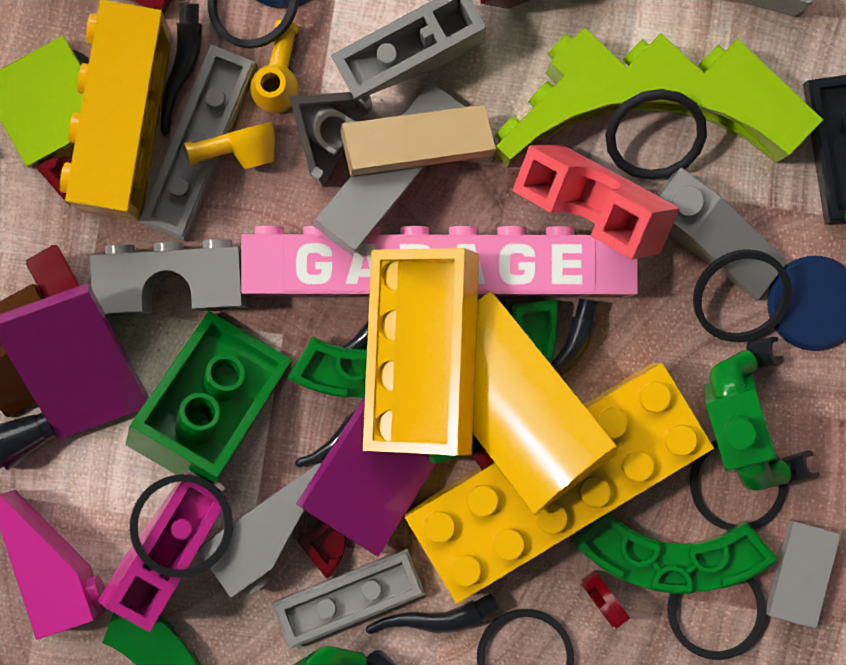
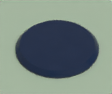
M824 256L801 257L785 265L784 268L791 281L792 295L786 314L774 327L777 333L791 345L809 351L831 349L846 341V267L840 262ZM779 273L772 281L768 291L767 310L769 318L775 313L782 297V281Z

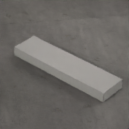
M210 45L139 223L187 241L221 156L200 161L198 165L190 167L183 143L189 141L195 143L231 132L257 69L256 62Z
M431 81L403 115L462 108L465 106ZM426 166L351 176L318 215L313 226L353 256Z

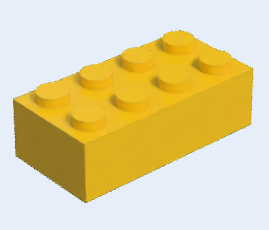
M100 0L97 14L91 13L88 18L86 42L91 44L92 47L89 64L82 63L78 74L77 90L78 93L83 94L80 113H73L69 126V142L75 143L72 163H64L60 178V191L66 193L65 201L83 213L139 222L142 215L173 37L162 10Z

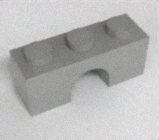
M231 239L202 241L203 249L184 250L183 242L154 243V251L135 252V245L105 246V254L90 255L92 290L106 316L153 314L152 295L155 286L164 277L179 274L186 279L190 286L192 309L208 311L248 308V296L241 294V248L238 246L232 247Z

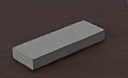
M406 547L273 601L272 606L289 649H292L425 595V589L409 549Z

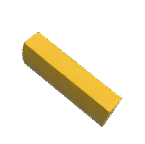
M466 248L371 250L363 451L472 455L479 253Z
M489 291L477 301L473 435L536 516L617 454L616 445L493 292Z

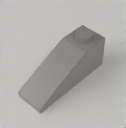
M432 0L335 52L331 57L356 101L444 66L483 45L486 38V25L472 0Z
M682 167L669 177L656 194L680 208L669 236L708 265L727 253L744 249L765 252L779 261L783 267L787 263L722 197ZM757 259L736 260L726 264L717 271L755 300L760 299L778 275L777 270L773 266Z
M324 459L233 522L232 537L228 548L220 560L211 567V570L230 598L241 590H244L247 596H250L272 580L268 571L278 562L305 512L296 503ZM224 529L204 542L198 549L205 561L217 550L222 540Z

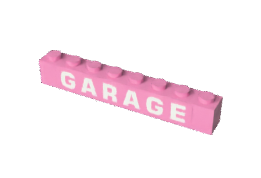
M256 226L255 234H242L241 294L248 297H369L371 250L466 248L479 253L478 297H483L489 291H492L496 297H631L638 294L637 259L628 258L591 235H575V227L571 226L546 227V235H527V228L523 226L498 227L497 235H478V227L474 226L449 227V235H429V227L403 226L400 227V235H381V227L377 226L353 256L314 226L303 227V234H284V227Z

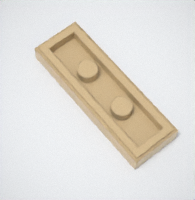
M485 105L342 123L340 130L350 176L489 157L496 150Z

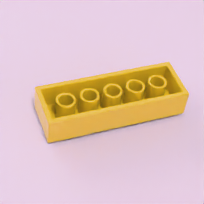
M662 362L650 363L583 404L614 442L617 454L536 516L495 462L482 470L480 467L476 468L407 510L405 519L456 604L714 449Z

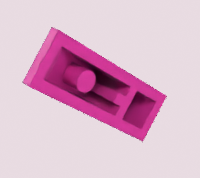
M178 482L139 536L141 545L147 555L163 567L177 570L187 569L222 511L218 500L210 491L198 484ZM132 545L98 599V602L108 610L150 632L181 578L165 576L152 570L139 558Z
M16 490L0 494V531L36 640L94 621L106 612L104 606L98 602L105 586L98 575H93L91 566Z

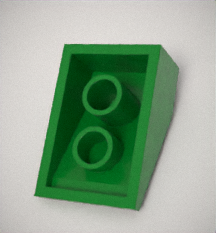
M208 310L130 424L126 446L175 475L186 472L190 475L206 479L216 486L289 366L291 359Z

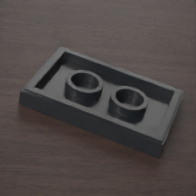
M846 75L807 80L803 84L806 104L823 119L810 134L824 224L845 222Z

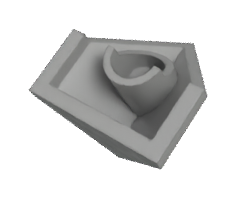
M351 92L289 96L310 175L314 182L320 186H324L345 151L340 132L342 123L364 121L372 108L370 95L356 101Z

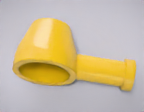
M282 20L275 21L274 29L280 24ZM293 22L287 31L274 41L270 63L258 69L251 80L250 90L254 102L268 113L278 114L289 110L292 107L289 96H299L298 81L295 75L288 69L295 34H298L299 25ZM276 77L280 79V86L276 91L267 92L264 90V83L268 78Z
M271 121L195 143L191 141L185 142L183 147L190 167L198 165L200 161L233 153L243 168L249 169L274 162L275 131Z

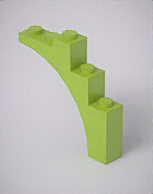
M584 27L574 38L566 33L549 51L547 55L552 61L545 74L556 85L553 86L549 81L544 83L528 101L533 107L521 121L516 116H513L494 136L499 143L496 145L493 155L508 167L524 154L529 146H533L564 127L603 114L615 113L624 101L641 92L657 89L683 93L698 104L707 122L714 123L747 140L775 163L789 156L823 119L738 38L726 51L718 44L697 67L660 33L650 44L644 39L638 42L623 59L628 65L626 67ZM663 99L647 101L630 110L670 112L693 117L690 111L679 103Z

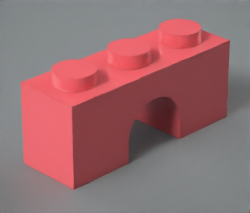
M562 144L529 146L512 190L550 213L568 212L595 223L591 236L630 259L661 253L680 210L676 205Z

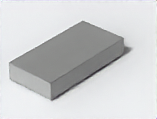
M789 520L766 605V614L768 616L817 628L841 534Z

